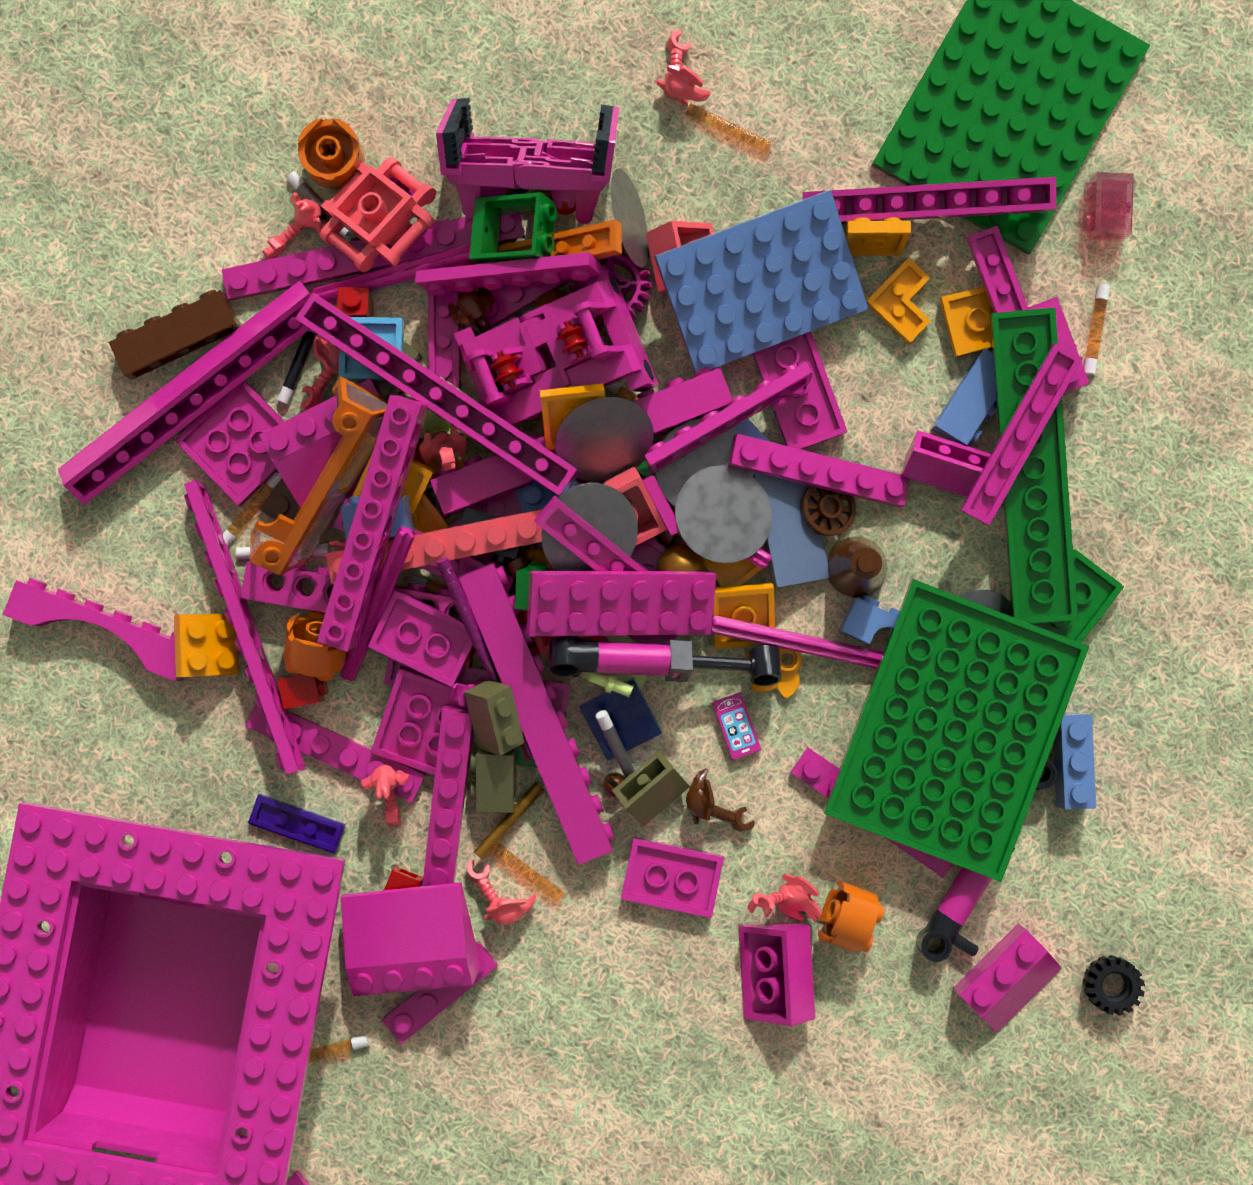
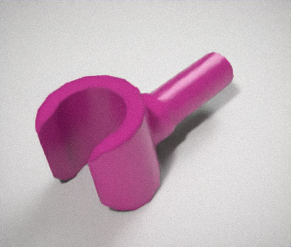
M481 678L468 685L455 683L449 701L456 700L459 701L460 706H467L464 692L483 683L485 679Z

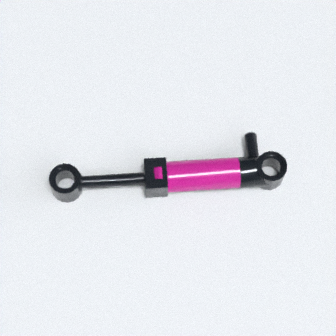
M554 636L549 640L550 672L557 676L579 677L581 672L665 676V681L687 682L693 668L748 671L751 683L759 686H770L781 681L780 650L770 645L751 648L749 650V659L693 656L692 641L670 640L668 645L582 641L576 636Z
M1048 759L1044 767V776L1039 780L1036 788L1038 791L1039 789L1052 787L1058 778V770L1055 764ZM963 867L961 868L928 924L917 935L916 945L918 950L928 960L933 962L946 960L952 951V945L970 956L977 954L978 946L961 936L959 932L992 878ZM939 937L940 946L934 951H929L927 943L930 938Z

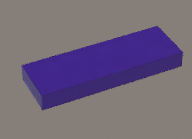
M258 794L248 821L250 825L333 854L338 849L346 826L345 823L262 794Z

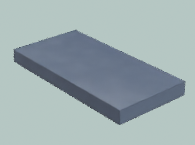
M754 472L753 477L764 488L772 508V525L767 540L764 543L765 552L772 556L768 569L774 588L830 578L823 537L816 534L810 527L808 528L802 519L800 503L803 493L809 486ZM809 497L808 502L816 503ZM809 510V514L812 515L817 510ZM817 518L816 520H814V522H815L817 525H818V523H819V518Z

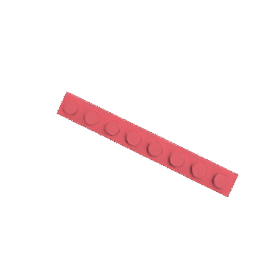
M543 509L416 534L401 570L435 564L444 557H448L450 561L542 542V528L534 520ZM394 539L388 540L378 575L380 574V571L383 567V564L385 562V559L387 557V554ZM344 549L325 554L332 584L335 582Z

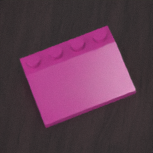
M371 378L358 384V386L385 399L377 382ZM337 396L259 434L274 466L300 508L342 437L335 430L332 422L333 414L339 405V398ZM371 454L345 499L353 496Z
M462 882L343 894L341 896L345 967L353 996L471 986L474 984L481 963Z

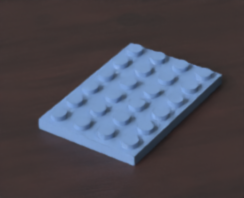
M831 190L824 191L654 256L692 367L697 375L700 369L708 367L711 370L868 310Z

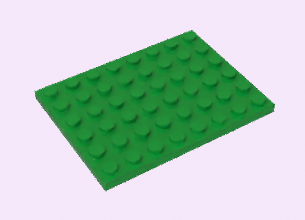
M966 0L875 157L872 166L907 186L1056 177V205L1058 207L1150 44L1072 0ZM1055 210L1052 212L963 218L984 230L998 226L1003 241L1029 255Z
M911 579L823 813L1001 882L1090 646Z

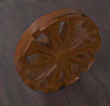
M807 487L801 499L800 510L803 515L802 519L808 528L810 527L818 535L834 536L843 533L852 525L856 515V503L853 496L841 494L837 497L836 492L829 491L827 493V490L818 488L820 494L818 495L814 490L817 487ZM809 497L816 503L808 502ZM844 500L848 501V506H842V502ZM809 510H817L812 515L809 514ZM841 513H846L848 518L845 519ZM820 517L819 523L817 525L814 522V520ZM835 520L840 524V528H837ZM826 523H828L829 530L825 529Z

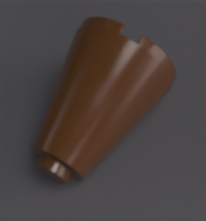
M864 537L843 539L828 554L827 561L830 576L828 580L843 595L850 597L870 595L882 585L886 577L887 561L881 548L870 539Z

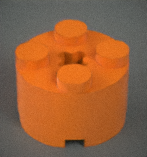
M321 118L314 120L302 130L299 136V160L311 179L322 187L334 190L341 189L357 172L359 164L361 162L365 163L364 151L355 132L347 123L340 119L322 120ZM331 151L332 153H334V155H333V156H330V155L327 156L328 152Z
M308 611V616L299 617L298 613L288 620L283 660L285 662V669L289 673H299L305 676L316 677L320 681H330L334 678V674L341 671L345 666L346 651L317 642L325 613Z
M838 881L836 884L839 888L837 890L831 888L822 909V916H820L819 921L824 922V931L818 929V937L821 941L854 953H859L860 951L867 953L873 943L872 933L875 924L880 923L883 918L884 906L879 904L877 894L846 882Z

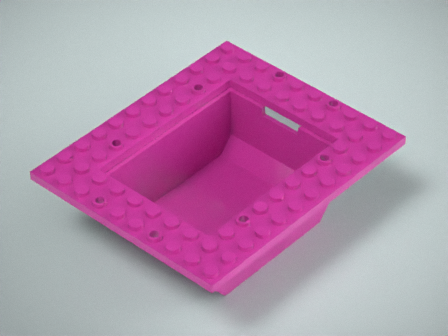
M19 803L0 900V1185H286L346 860L38 804ZM127 834L134 838L132 846L127 845L125 842ZM223 852L231 854L232 860L230 863H225L222 860ZM43 921L49 923V932L42 929ZM11 1086H15L18 1089V1096L11 1093ZM95 1147L153 1157L157 1158L156 1163L93 1152L92 1150Z

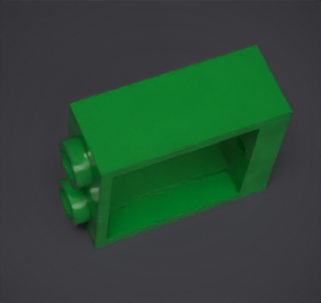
M541 192L475 198L469 259L477 264L550 257L554 250L553 228L557 218L556 203ZM535 212L531 250L498 252L501 215Z

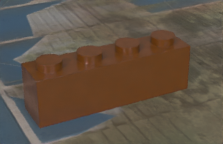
M216 290L207 291L199 296L200 300L196 302L179 304L172 308V313L168 315L151 317L144 321V326L135 330L126 329L116 335V339L108 343L123 375L133 380L233 333L241 325L227 296L221 290L217 292Z

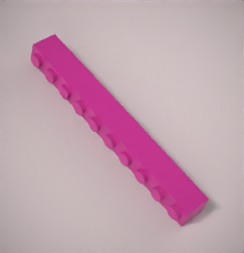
M300 280L58 468L63 486L83 505L87 504L306 333L308 329L295 319L311 295Z
M315 293L310 295L295 319L305 328L411 399L429 405V411L557 497L567 491L578 476L579 472L575 467Z
M706 367L698 370V375L695 372V377L683 381V378H677L666 383V389L656 393L654 389H649L637 395L638 399L632 402L640 406L648 414L653 425L654 437L671 431L687 421L701 419L712 411L716 410L719 412L728 407V403L733 398L721 368L710 370ZM539 433L529 436L546 448L544 436L540 437ZM549 450L556 455L555 450ZM495 454L483 460L481 456L468 459L464 462L465 467L455 471L453 469L443 471L442 469L435 473L436 478L430 480L443 515L446 518L463 512L465 507L473 508L535 483L534 480Z
M494 561L460 575L458 579L502 684L509 685L512 688L522 732L578 865L612 852L611 841L616 840L610 823L604 824L599 813L604 812L598 794L591 795L588 787L589 784H592L591 777L586 766L580 768L576 759L577 756L581 755L575 739H568L564 730L569 725L563 710L556 711L552 701L557 699L551 681L544 682L541 671L545 670L543 661L539 653H532L529 643L533 641V638L526 633L527 624L521 626L517 614L521 613V609H515V595L509 597L505 585L509 584V580L503 566L497 568Z

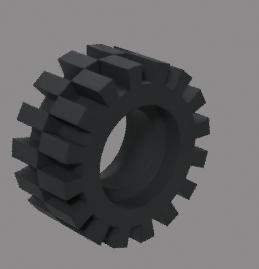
M1109 955L1108 958L1102 956L1099 957L1100 961L1090 963L1092 967L1090 970L1086 969L1084 974L1087 977L1083 979V985L1086 986V989H1084L1085 995L1089 997L1088 1000L1102 1012L1104 1011L1109 1015L1115 1013L1118 1016L1124 1015L1123 1011L1132 1012L1131 1006L1133 1004L1139 1006L1141 1002L1137 999L1139 996L1144 997L1145 992L1141 990V986H1145V983L1140 978L1142 974L1133 964L1114 955ZM1109 974H1120L1124 980L1122 992L1117 996H1107L1102 988L1103 980Z

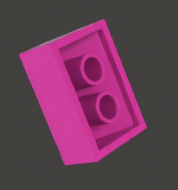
M795 923L740 925L739 942L744 1019L786 1026H794L815 1019L810 925Z
M1017 924L953 989L997 1033L1062 967L1027 929Z

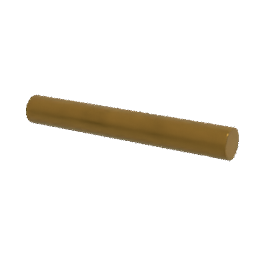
M535 782L515 804L514 812L505 815L474 850V853L483 860L540 796L544 789Z

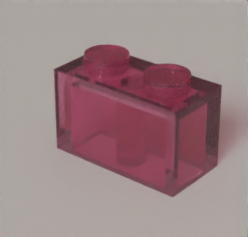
M1096 172L1089 182L1085 183L1083 196L1084 200L1088 201V212H1085L1083 216L1082 226L1083 230L1087 231V240L1124 241L1132 235L1134 173Z

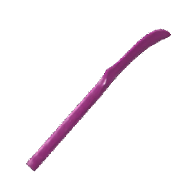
M441 558L436 563L479 660L491 680L500 683L489 650L457 580V576L453 571L449 558ZM523 735L525 743L522 746L529 759L533 755Z

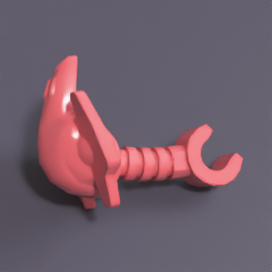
M676 30L666 42L667 49L671 53L670 64L667 65V71L669 72L665 73V81L657 79L656 84L664 91L667 97L688 106V100L695 102L705 101L711 95V92L697 88L695 85L702 87L703 81L686 65H682V56L687 53L691 44L680 45L677 39L682 32Z
M296 192L291 195L290 203L294 206L296 221H293L287 227L288 229L283 231L284 233L274 236L267 241L270 247L262 252L268 259L277 258L286 249V245L290 243V240H293L294 236H297L304 227H310L317 234H320L323 228L320 220L322 210L317 202L310 199L301 200Z
M319 336L314 339L315 358L320 360L325 368L321 371L322 374L318 376L319 378H317L312 387L305 386L302 388L303 393L309 394V399L305 403H301L300 407L307 410L321 403L324 388L331 381L330 378L333 377V373H339V350Z
M453 426L450 427L451 434L447 433V431H437L431 437L430 432L426 431L423 441L419 444L420 454L425 464L429 465L433 457L438 459L440 470L447 471L453 469L454 471L456 469L454 455L459 453V456L463 458L466 453L465 436L459 434Z
M381 765L368 778L362 780L361 786L362 789L375 788L376 799L378 800L383 796L386 806V824H389V827L402 825L400 808L397 806L394 788L397 785H404L409 781L410 777L409 774H405L402 770H398L396 773L391 766Z
M471 859L468 862L466 868L468 879L477 883L478 887L481 888L482 894L487 898L488 903H491L485 909L488 915L483 916L484 920L493 919L501 925H510L518 921L532 908L536 900L535 894L527 900L498 898V894L495 893L492 885L489 884L490 865L486 864L484 871L477 874L473 871L475 860Z
M789 874L782 875V878L788 883L781 885L778 892H773L769 895L754 894L748 904L749 912L753 913L756 907L759 906L764 910V916L767 918L777 904L779 911L799 921L805 919L801 911L806 912L814 922H818L819 917L822 916L819 906L811 897V895L818 896L819 891L803 877H794Z

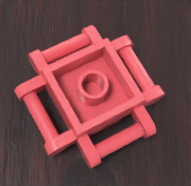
M393 157L387 158L377 170L370 165L368 167L361 162L357 172L330 201L325 200L320 206L331 219L321 229L319 237L326 244L334 245L354 261V266L361 272L370 270L374 264V259L378 255L395 268L401 261L400 257L427 228L431 229L435 225L436 220L422 207L433 202L437 192L432 186L421 183L401 168V163ZM395 177L398 181H400L402 184H404L406 187L412 190L414 194L410 196L407 192H405L403 189H401L399 186L393 183L389 178ZM416 217L418 220L412 225L410 220ZM346 228L365 243L366 246L361 251L339 235L340 231Z

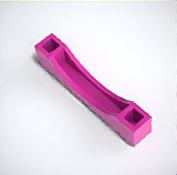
M29 577L28 582L16 580L3 612L4 616L30 626H44L65 620H82L97 624L124 640L139 656L147 671L173 681L184 680V677H176L174 632H172L171 636L160 633L161 627L153 623L143 621L142 625L131 622L133 616L115 610L114 614L103 611V604L86 599L85 604L74 600L76 594L60 588L57 589V592L46 589L47 583Z

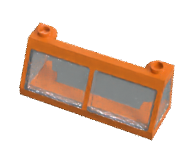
M339 376L332 389L333 394L337 397V409L333 414L332 422L335 430L342 437L295 519L292 520L279 514L277 520L271 523H264L258 520L251 531L250 562L277 575L307 564L376 444L388 401Z

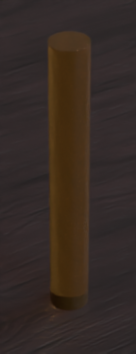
M690 103L686 111V115L765 153H768L772 145L771 141Z
M497 843L490 851V853L554 901L558 902L563 896L564 892L501 844Z

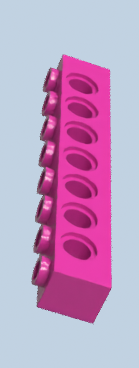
M1056 177L831 190L842 224H847L848 221L856 218L883 221L887 218L896 217L903 221L1052 212L1057 209ZM824 191L802 192L803 199Z
M399 395L389 396L317 640L318 643L346 652L357 647L429 405Z
M247 561L241 598L326 613L334 584L331 583L328 568L318 567L317 572L305 570L306 564L281 574L284 578V586L282 589L277 590L272 584V578L275 573ZM291 562L289 567L296 565L298 563ZM307 578L311 579L315 585L314 592L310 596L306 595L302 590V583ZM408 583L407 588L396 586L395 584L391 596L394 590H398L421 602L430 599L435 603L437 610L452 616V609L455 604L448 589L438 588V593L426 591V585Z

